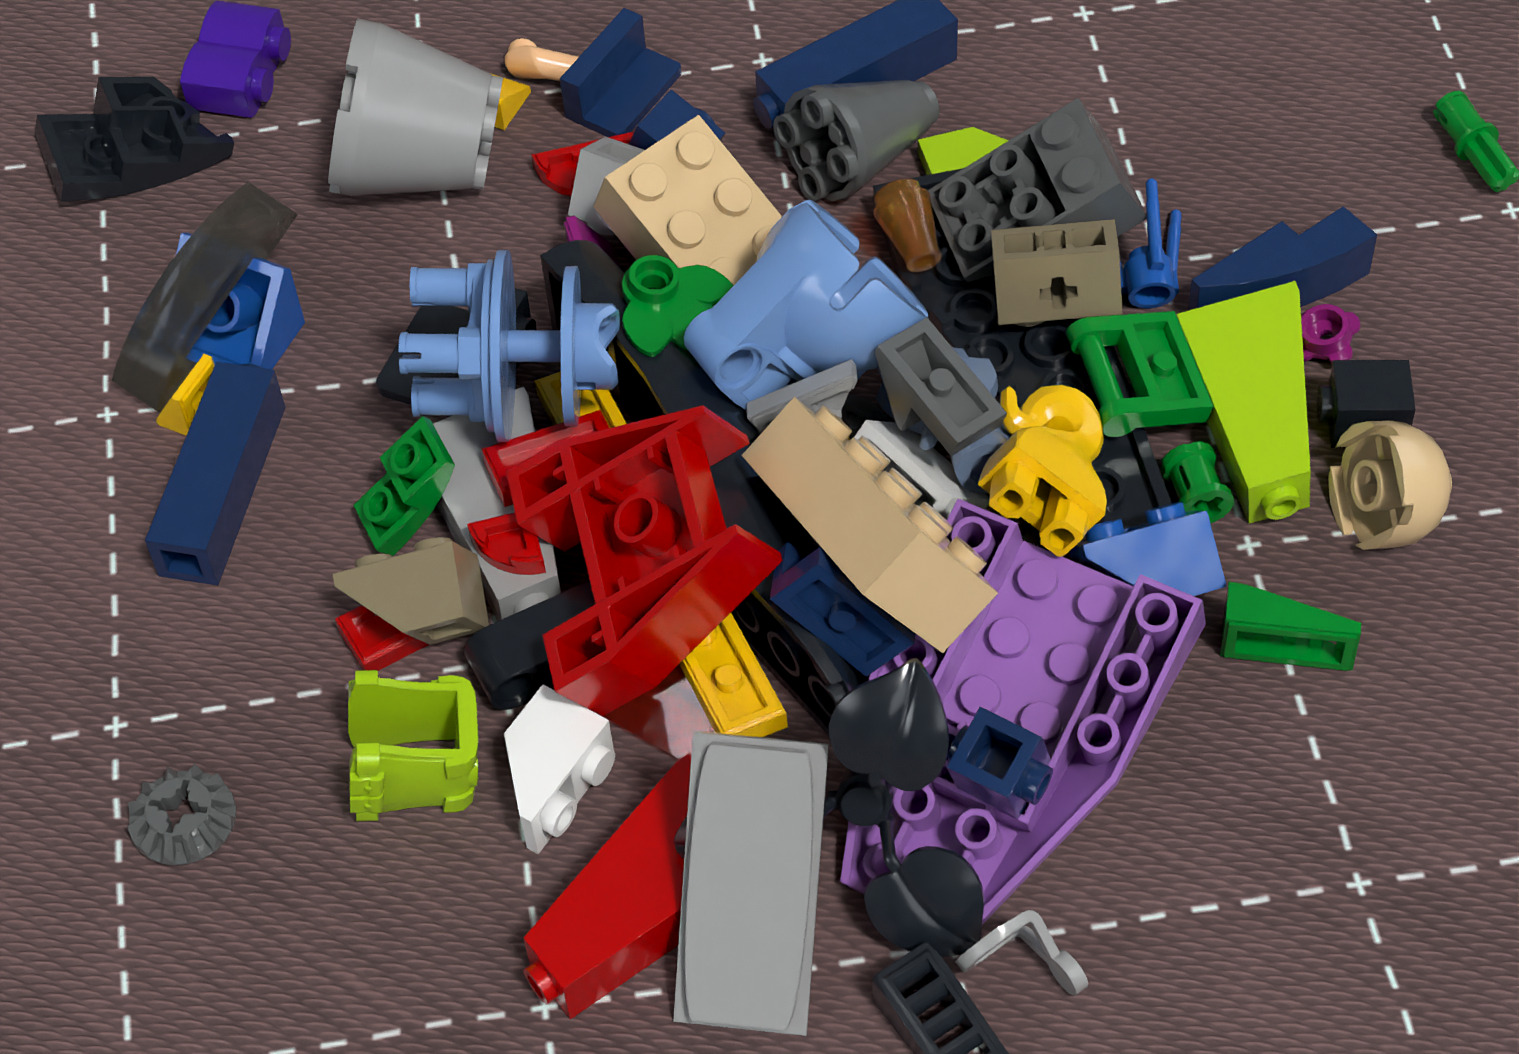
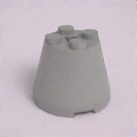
M358 18L350 42L346 61L348 73L345 76L340 108L337 111L328 176L329 192L348 196L472 188L483 190L503 77L492 76V74L383 23Z

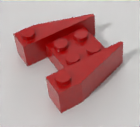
M702 405L559 440L506 472L519 526L564 552L579 543L582 545L595 605L543 634V640L555 692L601 716H605L657 687L783 561L779 551L740 526L734 524L726 528L710 466L750 443L746 434Z

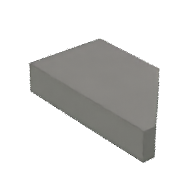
M852 359L748 402L747 419L757 432L761 434L793 397L797 398L814 413L824 405L841 419V410L851 389L854 390L857 383L856 364Z

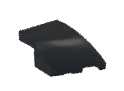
M154 76L98 77L93 114L37 115L35 127L36 138L61 202L120 196L155 188L185 178L232 155L235 143L233 138L227 133L216 136L200 123V112L189 103L176 98L172 90Z

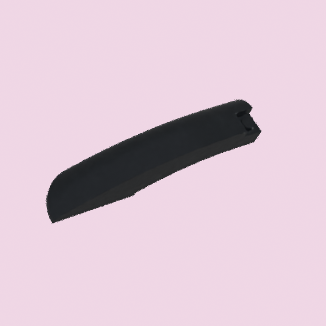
M574 240L562 243L541 254L540 259L552 330H561V302L565 266H578L581 303H613L619 310V331L606 348V351L616 364L618 384L613 390L608 391L633 422L703 405L748 436L750 444L710 466L726 528L736 524L776 550L786 543H790L806 557L815 551L817 547L813 537L742 457V454L760 435L747 419L745 409L735 404L716 386L689 351L670 341L664 350L654 357L644 355L631 344L625 335L622 325L623 314L628 306L622 294V280L625 275L622 269L596 243L588 240ZM773 570L731 613L757 659L829 737V723L835 707L849 691L860 685L857 669L770 600Z

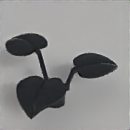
M911 659L889 673L858 685L849 691L835 707L829 723V739L836 757L846 769L838 790L828 791L825 796L823 818L832 810L839 809L842 816L855 825L872 826L876 824L880 829L883 860L890 871L873 878L867 885L864 894L866 911L878 932L891 943L907 951H912L924 942H930L941 957L964 954L982 939L985 899L983 886L976 871L964 857L953 850L936 846L920 847L911 851L902 863L896 855L893 835L895 819L890 813L896 790L917 791L933 782L945 764L949 748L948 724L939 692L924 665L918 659ZM687 816L681 823L674 838L676 851L683 859L685 857Z

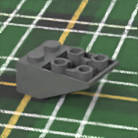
M1079 98L926 191L961 273L967 282L994 276L991 230L1115 219L1118 237L1147 219L1146 212L1106 132Z

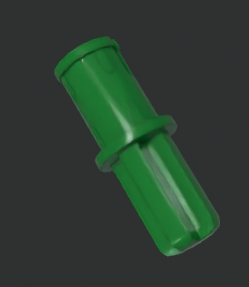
M1453 91L1438 100L1435 104L1437 109H1433V115L1455 143L1454 151L1458 158L1463 161L1469 159L1494 192H1503L1509 185L1516 183L1519 179V170L1497 142L1499 137L1498 129L1494 124L1485 122L1468 99V96L1463 91Z

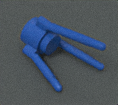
M1153 178L1146 181L1148 245L1131 251L1129 260L1124 268L1120 262L1121 294L1128 293L1129 302L1133 306L1147 309L1168 304L1180 291L1177 270L1182 214L1177 209L1172 210L1170 213L1165 253L1162 249L1158 183Z

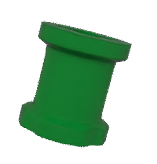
M1201 441L1179 445L1162 458L1160 471L1163 479L1173 484L1179 502H1183L1185 512L1207 510L1210 524L1214 523L1231 511L1234 505V497L1231 490L1226 485L1220 483L1215 471L1216 454L1214 449L1208 443Z

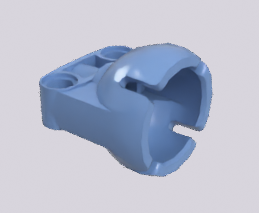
M806 200L790 208L767 234L758 253L757 262L713 308L695 317L685 331V347L716 386L735 404L746 411L747 403L851 359L856 364L858 380L867 370L879 367L875 356L877 345L924 318H928V312L925 307L881 259L870 257L859 268V260L854 254L859 249V239L828 211L812 200Z

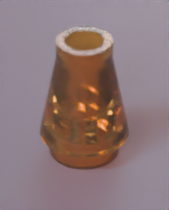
M914 179L896 180L881 188L874 198L876 204L874 209L875 219L904 258L908 270L920 272L932 268L941 260L942 255L937 245L930 193L926 189L921 188L918 181Z

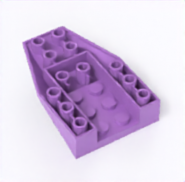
M957 499L947 519L954 529L946 538L951 542L958 536L985 560L987 564L979 573L991 584L998 594L944 653L916 634L915 643L871 673L869 680L889 673L911 659H918L932 678L945 709L949 733L948 753L958 732L963 726L971 724L979 707L987 709L1043 738L1051 758L1048 766L1053 768V775L1041 800L1036 805L1027 802L1019 819L958 789L947 769L949 763L947 758L940 774L933 782L917 791L897 789L890 813L895 819L893 835L896 855L902 863L911 851L925 846H936L953 850L964 857L976 871L983 886L985 899L983 925L1117 786L1205 627L1206 621L1202 599L1141 574L1135 585L1131 586L1062 556L1057 557L1050 551L1023 541L1018 523ZM849 821L840 882L842 885L864 895L867 885L873 878L890 870L883 860L880 829L876 824L872 826H859Z

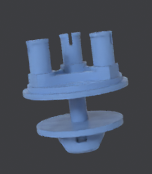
M497 250L495 259H488L487 263H468V268L411 267L409 287L412 307L468 306L470 313L468 326L466 328L460 327L458 334L400 333L399 352L421 353L403 354L402 358H399L400 374L458 373L459 378L414 376L411 389L413 417H420V415H469L470 422H485L487 431L495 433L497 442H509L514 418L516 362H561L562 410L566 427L578 426L581 390H613L618 384L616 364L606 351V348L619 331V310L613 303H581L578 266H565L562 286L561 330H516L514 272L509 250Z

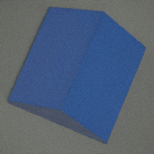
M188 232L181 233L154 347L196 363L203 354L212 356L214 365L216 362L236 365L255 364L265 369H273L305 324L291 269Z

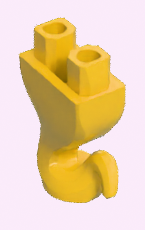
M1064 385L1040 387L1028 397L1019 409L1016 392L1009 386L1001 392L1000 405L1007 412L1002 424L1012 436L988 459L980 475L978 485L990 494V507L1007 519H1019L1022 517L1040 531L1041 545L1057 557L1065 556L1106 513L1107 500L1105 490L1092 466V461L1099 455L1104 441L1100 415L1088 396L1076 388Z

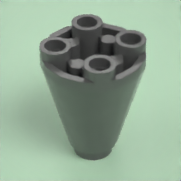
M894 80L814 85L793 93L785 104L784 114L774 119L773 129L778 143L787 150L791 164L798 174L799 186L804 196L812 201L822 198L835 201L854 195L926 134L939 117V103L931 87L922 81Z

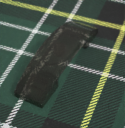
M249 182L220 204L178 251L152 289L126 338L116 363L112 381L161 413L195 365L186 356L254 257L267 260L298 214Z

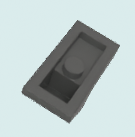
M927 317L877 345L875 356L896 424L901 431L922 420L952 456L1002 425L1007 412Z

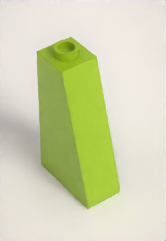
M1296 281L1176 314L1214 407L1207 423L1248 524L1268 518L1273 520L1283 519L1293 515L1300 509L1310 507L1311 470L1300 292Z

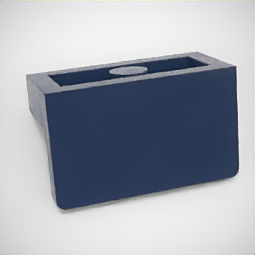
M623 8L560 77L566 119L606 137L629 133L681 76V64L646 48L642 15Z
M786 543L777 550L781 553L783 561L774 569L770 600L817 638L830 646L867 677L915 643L916 633L865 597L822 547L817 548L807 557L790 543Z

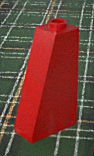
M689 753L676 761L523 937L530 963L529 966L523 969L528 983L544 1004L547 1005L555 1000L570 1020L679 945L684 859L676 851L674 838L688 813L691 755Z

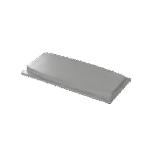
M702 731L693 732L673 1022L807 1036L829 744Z

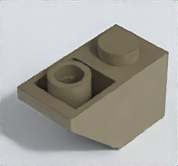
M437 537L422 540L414 545L413 552L395 557L390 554L364 556L355 561V568L333 573V581L336 588L401 632L429 645L470 635L489 625L478 555L453 542L450 538Z

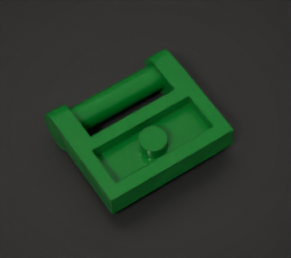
M1175 311L1086 317L1075 321L1069 326L1066 336L1072 351L1077 355H1081L1100 405L1098 412L1105 435L1119 437L1130 433L1135 428L1207 422L1214 406ZM1117 345L1137 397H1123L1104 346Z

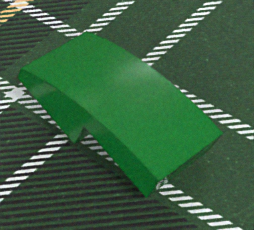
M424 416L379 457L387 473L353 505L376 551L394 556L422 526L442 497L455 467L432 421Z

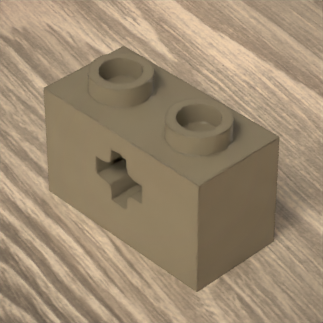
M1115 219L991 230L999 325L1016 324L1018 326L1030 327L1051 320L1074 318L1079 320L1086 317L1122 315L1120 258Z

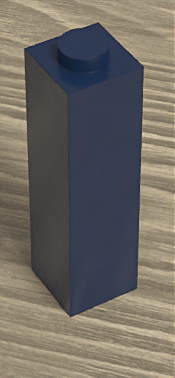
M897 0L755 71L757 97L753 99V106L756 115L765 128H773L774 119L784 114L785 104L793 93L814 85L910 80L914 82L957 60L958 19L940 0Z
M215 363L145 539L159 577L219 585L286 408L275 370L265 369L255 364Z

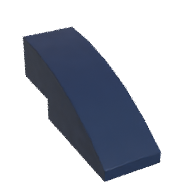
M1344 206L1300 235L1281 221L1192 279L1188 311L1296 281L1299 288L1300 307L1308 305L1346 288L1370 273L1377 234Z

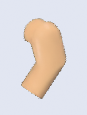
M520 38L510 43L508 52L504 56V62L508 71L516 78L550 79L560 82V77L579 56L539 48L531 40Z

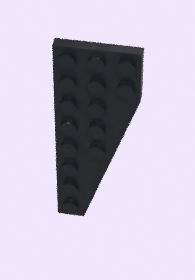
M962 169L873 185V202L897 277L925 307L931 323L953 348H963L968 357L990 360L998 379V391L995 397L997 402L1000 404L1001 392L1009 386L1016 392L1017 405L1020 409L1028 397L1040 387L1064 385L1083 392L1092 400L1097 411H1099L1100 405L1081 355H1077L1072 351L1066 336L1069 326L1078 319L1044 321L1039 325L1030 327L1018 326L1016 324L999 325L995 275L967 282L964 279L926 191ZM1104 346L1123 397L1133 398L1115 347ZM1144 427L1135 428L1130 433L1119 437H1109L1103 433V445L1099 455L1092 461V466L1104 487L1107 504L1105 516L1096 524L1122 519L1125 529L1147 523L1145 511L1172 503Z

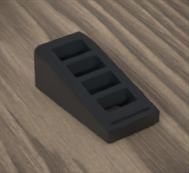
M924 942L873 977V1002L914 1054H967L976 1047H979L983 1054H1009L954 973L930 942ZM927 982L926 986H924L914 994L904 999L906 995L910 994L911 992H913L914 990H916L917 988H919ZM942 1001L947 1008L922 1024L917 1016ZM958 1025H961L965 1032L939 1049L934 1041Z

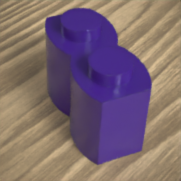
M216 0L208 9L202 23L199 40L191 48L183 66L180 84L186 102L200 111L249 118L254 117L261 103L269 101L274 85L273 73L279 62L285 61L290 52L291 34L289 28L284 27L280 9Z

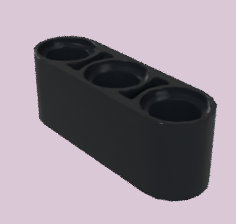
M590 580L492 623L477 631L465 645L464 654L494 708L509 710L522 706L532 699L542 685L555 691L543 634L595 605Z

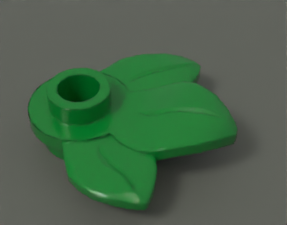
M648 255L641 257L626 271L622 280V294L628 304L622 319L625 335L639 352L649 357L659 354L670 341L689 351L684 345L686 328L700 313L713 308V305H716L734 285L724 275L704 265L697 264L677 268L671 260L663 256Z

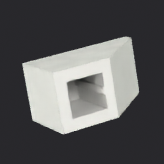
M545 685L540 687L504 733L527 849L536 854L541 852L552 836L559 837L567 830L575 816L579 800L591 785L598 786L605 780L615 761L609 720L556 693Z

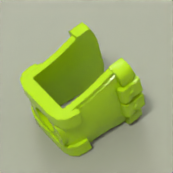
M355 670V680L349 681L348 733L354 746L349 760L350 813H356V822L379 821V813L415 807L443 806V813L465 810L473 801L475 786H477L478 782L477 703L475 690L471 682L464 677L454 675L438 676L437 680H431V682L401 681L378 678V670ZM455 740V749L394 746L419 741Z

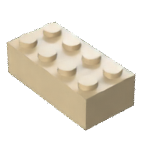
M697 115L605 176L593 206L636 260L648 255H659L671 260L677 268L697 264L704 265L724 275L733 285L757 262L758 253L767 234L782 217L700 115Z
M793 397L742 454V457L865 597L944 653L998 594L991 584L979 573L987 563L958 536L951 542L946 538L954 529L951 524L926 502H923L920 506L915 505L916 500L922 494L895 469L892 468L889 472L884 471L891 461L863 436L858 440L854 437L851 440L847 439L852 430L830 409L822 405L814 413L797 398Z

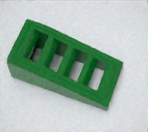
M1228 582L1223 614L1220 656L1353 671L1361 636L1360 622L1250 585Z

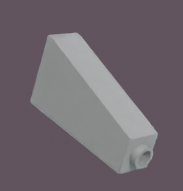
M524 386L515 390L514 418L510 439L535 431L529 395ZM453 415L433 423L455 464L450 481L436 506L456 543L478 555L484 596L497 620L504 619L560 594L561 587L554 545L538 537L546 573L519 575L502 571L490 565L477 553L471 542L467 527L468 523L515 512L514 505L504 507L483 462L481 449L501 443L497 442L495 433L487 431L485 422H470L469 415Z

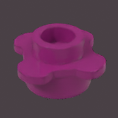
M1321 304L1306 310L1301 315L1304 361L1318 358L1329 360L1332 364L1333 360H1350L1352 358L1351 340L1353 335L1361 328L1360 320L1356 314L1345 312L1335 305ZM1324 335H1332L1330 339H1321Z

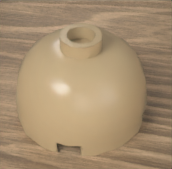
M1367 421L1353 424L1340 437L1336 447H1346L1342 456L1341 465L1330 466L1328 478L1330 505L1337 526L1344 535H1351L1354 530L1358 540L1361 542L1355 546L1363 550L1395 548L1417 543L1440 524L1449 504L1452 478L1441 448L1431 436L1407 423Z

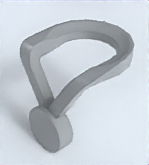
M1033 910L1022 912L997 927L955 961L956 965L965 973L1015 937H1020L1048 964L1053 976L1069 994L1076 996L1089 985L1080 965L1067 951L1057 948L1042 917Z

